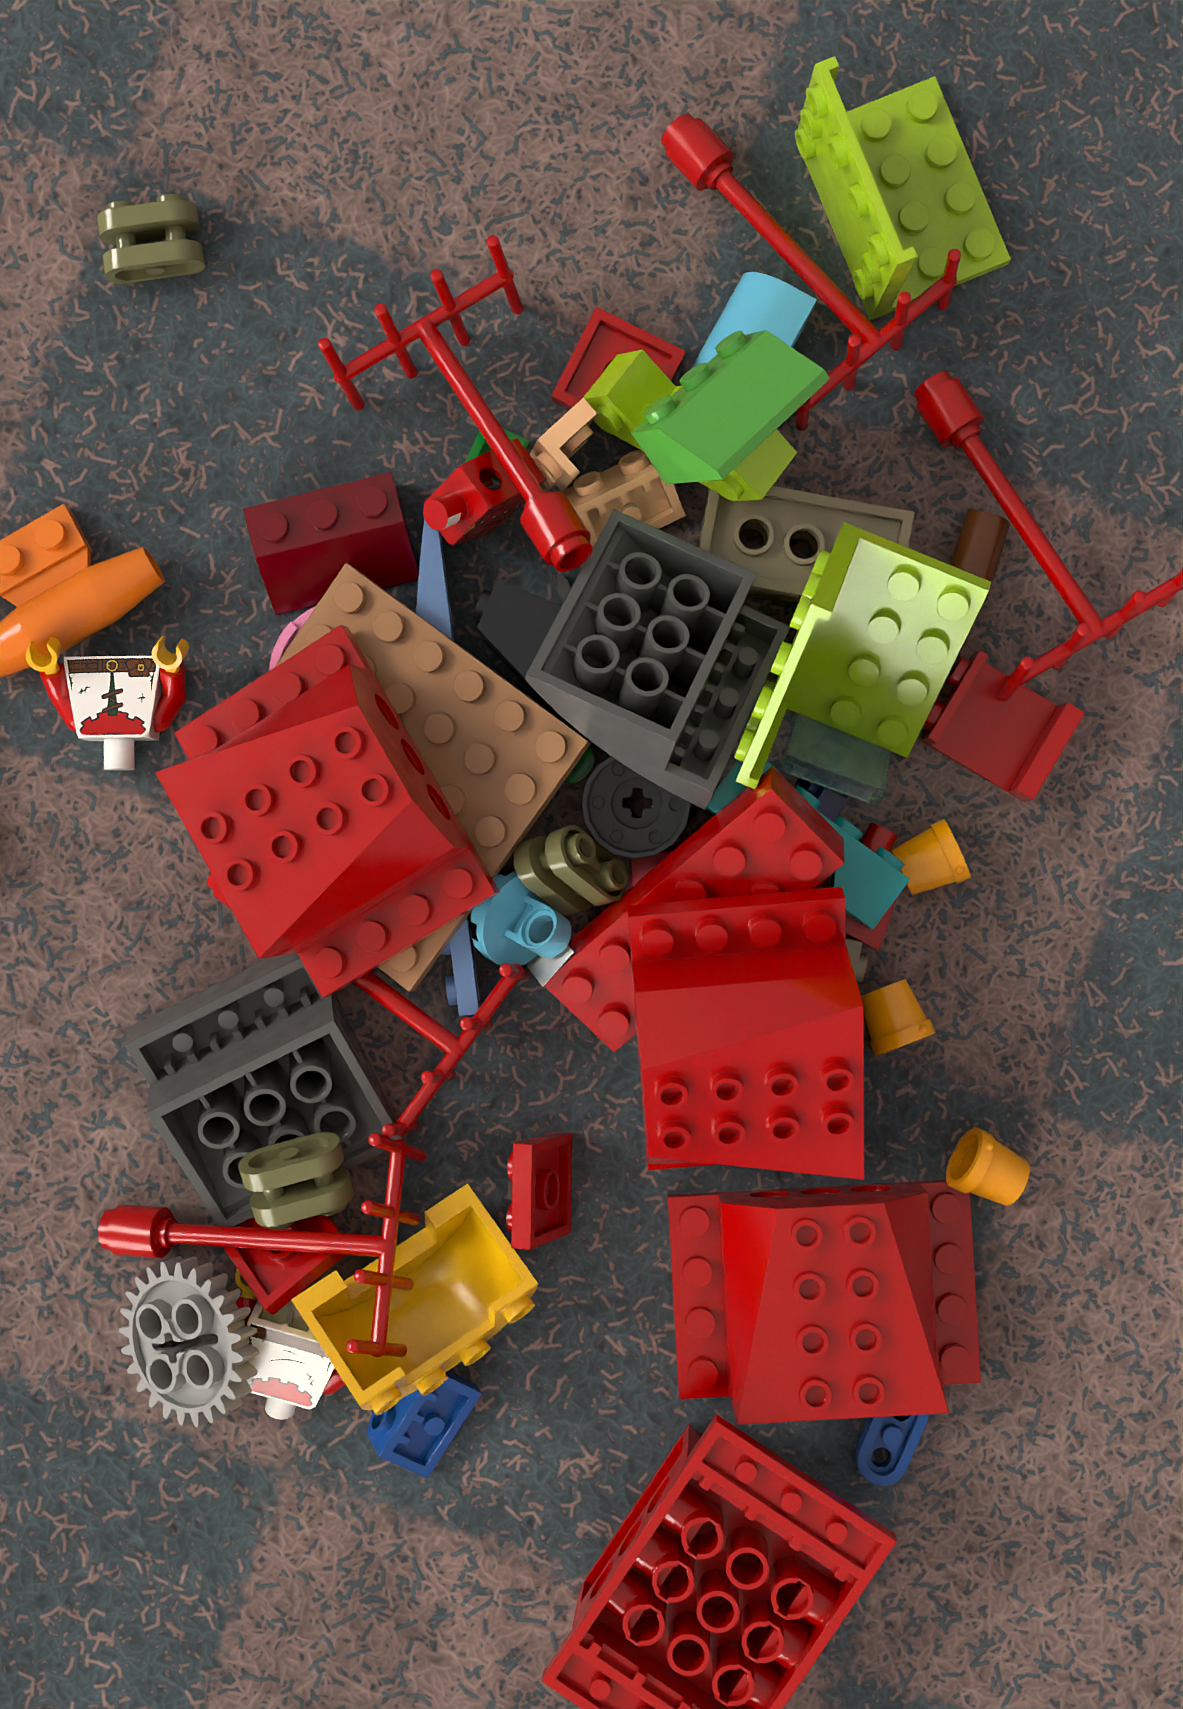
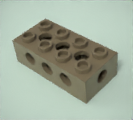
M772 486L762 500L733 502L709 488L698 547L756 573L757 575L748 596L798 605L820 550L831 553L843 522L908 548L915 512ZM744 531H754L762 537L764 546L756 550L748 549L740 542L739 534ZM793 540L807 542L812 548L813 557L808 559L796 557L790 550L789 542Z

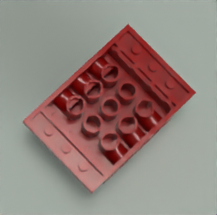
M339 625L176 731L174 734L188 760L155 772L258 958L298 953L322 998L333 995L500 893L346 626Z
M842 887L627 905L647 1169L659 1170L721 1164L864 1180V1005L846 946L845 895Z
M946 1180L667 1195L679 1399L729 1396L736 1424L741 1425L949 1413L944 1385L981 1383L970 1193H961L949 1187Z
M717 1414L702 1436L688 1423L579 1587L572 1630L543 1671L541 1682L581 1709H783L897 1543L896 1535Z

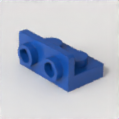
M447 1371L445 1374L448 1376V1379L433 1392L422 1396L419 1390L402 1398L388 1411L380 1415H376L373 1412L366 1434L378 1456L428 1478L482 1395L478 1386L457 1374Z

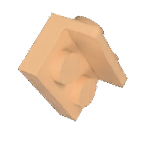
M584 398L537 439L530 453L531 458L547 480L543 484L548 489L556 485L564 492L580 473L569 459L588 442L587 439L594 433L589 428V425L597 415V412Z
M642 450L632 451L624 455L619 460V464L601 473L595 471L580 476L574 481L573 486L564 491V495L590 532V543L593 547L613 509L657 529L686 516L674 484L664 483Z

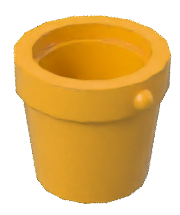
M945 819L930 824V828L891 850L892 854L905 864L901 871L910 879L907 887L912 896L956 882L958 884L971 878L961 850Z
M906 979L861 996L864 1005V1018L871 1040L869 1044L874 1057L936 1033L931 1019H927Z
M974 1127L960 1138L952 1153L946 1170V1182L949 1187L961 1193H972L1009 1206L1024 1191L1030 1174V1165L1027 1160L995 1140L992 1134Z

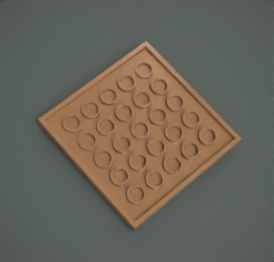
M345 563L276 666L339 625L348 627L490 876L494 879L592 742L354 566ZM472 910L380 965L378 968L407 991H415Z

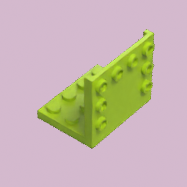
M834 56L816 63L809 87L806 88V99L803 109L800 110V122L798 129L795 130V140L869 319L873 320L895 311L898 295L901 292L906 291L910 293L911 303L943 276L948 252L951 249H958L961 252L956 274L957 282L954 286L1008 265L1011 258L936 77H931L846 112L834 83L839 68L836 57Z
M843 522L831 553L822 549L819 552L789 627L797 629V633L792 644L782 641L770 672L778 675L777 680L773 682L766 679L734 756L735 759L743 762L736 782L756 789L786 709L908 758L990 590L991 581Z

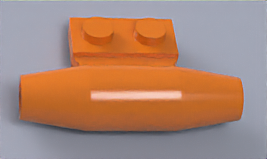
M65 504L58 506L1 539L0 596L17 608L0 621V679L30 668L26 661V652L31 641H34L36 650L41 655L49 656L51 654L47 643L50 637H54L61 643V654L119 621L165 582V577L147 548L143 546L91 566V552L93 550L71 509Z

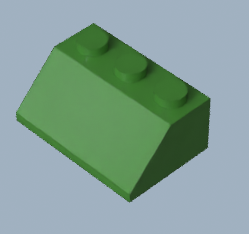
M767 330L745 335L742 331H736L717 344L715 350L718 354L708 363H701L693 367L681 377L679 382L682 387L672 396L662 397L651 404L643 413L646 420L631 433L665 484L723 480L830 379L826 371Z

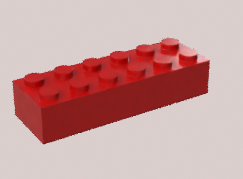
M771 766L761 775L756 789L747 787L636 882L634 886L629 888L619 901L613 902L569 940L568 946L574 953L544 986L602 1042L615 1052L637 1034L627 905L814 889L845 863L844 838Z

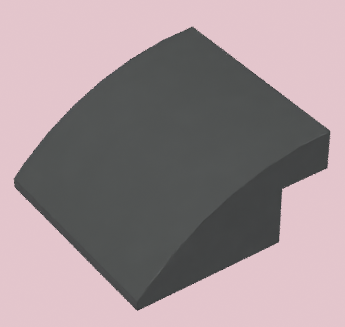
M613 509L593 547L591 556L582 567L526 673L525 680L560 716L610 756L670 793L706 810L790 627L744 605L757 575L756 573Z
M298 953L270 957L128 1027L126 1030L124 1045L150 1085L147 1114L218 1226L234 1227L254 1217L249 1202L254 1192L244 1187L238 1164L244 1156L256 1149L315 1133L331 1132L339 1137L345 1156L343 1163L339 1167L347 1170L386 1151L371 1146L368 1142V1138L372 1133L383 1135V1126L396 1122L386 1096L336 994L334 993L329 997L322 998ZM396 1135V1136L389 1137V1138H392V1139H402V1140H403V1136H397V1135Z

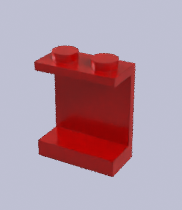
M980 650L971 655L969 660L960 657L946 680V683L952 686V689L943 704L937 700L935 701L923 725V728L927 731L921 742L1022 802L1034 800L1085 712L1068 702L1057 706L1024 685L1019 686L1008 701H1001L998 693L1006 683L1008 676L985 663L989 655Z

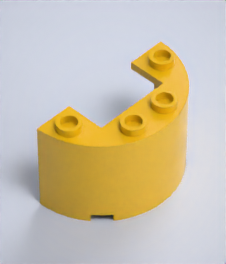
M466 1184L425 1211V1228L396 1246L393 1275L411 1278L414 1282V1287L410 1291L392 1289L386 1342L404 1344L407 1347V1354L404 1357L382 1356L375 1358L372 1355L355 1354L347 1351L346 1344L351 1339L371 1340L376 1286L358 1283L354 1280V1275L343 1281L337 1270H335L291 1299V1301L360 1408L363 1410H373L376 1415H380L395 1406L402 1398L419 1390L422 1396L433 1392L448 1379L445 1372L461 1361L465 1366H468L483 1357L491 1348L487 1343L489 1339L507 1323L511 1324L518 1321L533 1309L535 1304L531 1297L538 1287V1282L514 1248H511V1244L471 1187ZM379 1258L364 1267L363 1270L378 1272Z

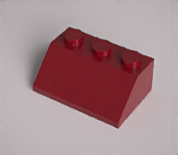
M392 472L243 508L254 557L275 615L317 606L345 563L354 566L383 589L418 581L419 570L398 485Z

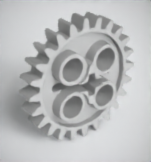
M181 1256L147 1267V1273L134 1278L137 1287L127 1290L125 1293L132 1304L120 1310L122 1315L129 1320V1324L119 1328V1333L128 1337L130 1343L123 1347L121 1352L133 1357L134 1362L129 1366L127 1372L128 1374L139 1373L141 1380L136 1388L137 1391L141 1392L149 1389L151 1392L149 1406L152 1408L163 1403V1418L168 1419L177 1415L179 1425L181 1426L193 1421L195 1427H199L208 1422L211 1424L230 1415V1411L242 1406L240 1397L252 1391L246 1380L256 1376L258 1371L248 1362V1359L260 1354L256 1347L248 1344V1337L255 1335L257 1328L245 1326L243 1319L249 1315L251 1310L250 1307L238 1308L236 1301L240 1296V1289L228 1292L225 1289L228 1275L223 1273L213 1277V1264L209 1262L199 1266L197 1257L182 1260ZM216 1334L218 1338L205 1342L194 1340L175 1347L161 1348L159 1344L170 1340L182 1342L201 1335Z

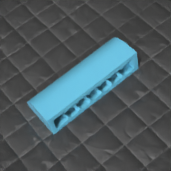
M758 272L744 273L692 368L701 363H708L718 354L715 350L717 344L736 331H742L745 335L767 330L793 348L813 312L817 299L775 277Z

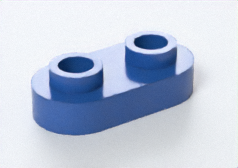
M928 1414L868 1418L855 1448L856 1464L860 1473L867 1481L874 1485L887 1486L896 1483L903 1477L927 1424ZM883 1447L889 1450V1456L886 1461L876 1463L871 1460L872 1452L875 1449Z

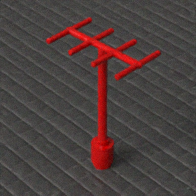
M685 113L676 118L665 130L661 138V144L666 148L665 155L698 191L708 188L711 190L718 189L853 333L848 338L846 359L828 373L830 379L796 410V428L798 430L804 431L808 428L809 410L842 381L845 390H853L857 369L889 341L891 349L899 350L902 347L905 327L937 301V307L940 310L948 308L953 286L957 282L956 274L961 258V252L958 249H951L948 252L943 276L910 303L911 295L906 291L898 295L894 318L878 330L733 176L731 164L734 159V153L701 118L694 119L691 114Z
M491 235L487 238L486 243L497 270L495 274L453 299L443 272L439 269L433 270L430 277L442 306L398 332L386 305L383 303L377 304L374 312L388 339L343 365L329 338H321L318 346L334 373V380L341 385L352 407L360 411L364 408V401L352 378L393 353L396 354L405 375L410 379L417 376V369L406 345L420 338L525 500L526 504L520 517V524L548 565H554L558 572H568L582 565L591 556L593 546L590 543V532L562 492L543 491L437 328L449 320L458 343L461 346H468L470 344V337L460 313L502 287L511 311L514 314L522 313L523 305L513 280L514 273L508 266L499 238Z
M941 371L928 378L915 390L913 395L918 401L916 409L940 445L945 448L952 445L955 449L962 448L1080 624L1068 640L1034 660L1028 656L1024 657L1013 673L1008 675L1006 683L999 691L998 697L1001 701H1008L1019 686L1049 668L1061 669L1074 653L1101 637L1113 638L1125 623L1155 605L1165 607L1183 589L1182 568L1176 576L1146 594L1141 590L1135 591L1122 608L1101 619L979 438L981 434L979 426L984 421V415L959 378H952L948 371Z
M210 873L207 879V886L214 890L213 896L231 909ZM517 963L512 965L502 964L499 968V972L502 975L501 979L474 1016L461 1019L460 1026L463 1031L458 1037L370 971L352 982L446 1053L434 1070H427L421 1074V1080L424 1084L395 1123L383 1126L382 1134L384 1136H404L406 1133L418 1129L419 1122L417 1118L444 1081H451L456 1077V1072L453 1069L482 1030H490L493 1023L490 1018L519 979L526 980L529 977L528 969Z
M372 1133L369 1136L368 1142L371 1146L390 1152L385 1205L369 1200L364 1201L361 1205L363 1213L383 1218L381 1236L178 1223L171 1210L167 1207L123 1204L118 1205L115 1209L106 1210L102 1215L98 1227L99 1242L103 1249L111 1250L117 1256L163 1258L176 1244L379 1257L378 1272L358 1269L354 1273V1280L356 1282L376 1286L371 1340L351 1339L347 1342L346 1349L349 1353L367 1354L375 1358L382 1356L404 1357L407 1354V1347L404 1344L386 1342L392 1289L410 1291L414 1287V1282L411 1278L393 1275L398 1224L400 1222L416 1226L421 1220L417 1213L400 1209L405 1157L423 1162L427 1157V1153L423 1149L406 1144L402 1139H392L378 1133Z

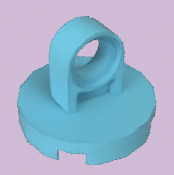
M516 871L511 872L507 876L499 873L493 881L500 893L477 906L471 912V922L477 925V939L472 938L475 948L485 958L499 965H512L514 963L524 965L538 955L544 958H551L560 954L566 948L571 938L572 928L569 920L524 886L518 878Z

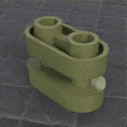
M165 194L157 197L156 202L135 204L130 201H115L107 204L106 210L97 215L100 240L107 244L116 245V248L105 252L102 256L106 280L113 283L126 284L202 272L205 269L203 246L197 241L186 239V235L195 234L200 229L196 204L186 201V198L180 194ZM166 238V241L136 244V242Z
M569 825L554 830L547 837L537 836L525 840L514 851V867L520 881L529 890L565 916L586 911L592 905L603 906L619 901L626 891L628 875L623 863L576 825Z
M320 1132L256 1149L241 1159L238 1169L244 1187L254 1192L249 1202L257 1224L271 1229H283L292 1225L295 1221L316 1215H334L347 1207L355 1195V1189L349 1171L339 1167L343 1163L345 1156L339 1137L336 1134Z

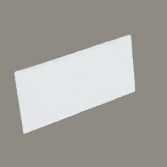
M567 945L555 957L544 958L538 955L529 962L527 967L543 987L574 951Z

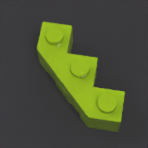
M642 349L616 355L583 398L597 412L593 420L600 428L642 450L631 432L646 420L643 415L644 411L660 398L668 395L672 396L682 386H675ZM776 429L723 480L700 481L699 483L733 502L762 500L797 452Z

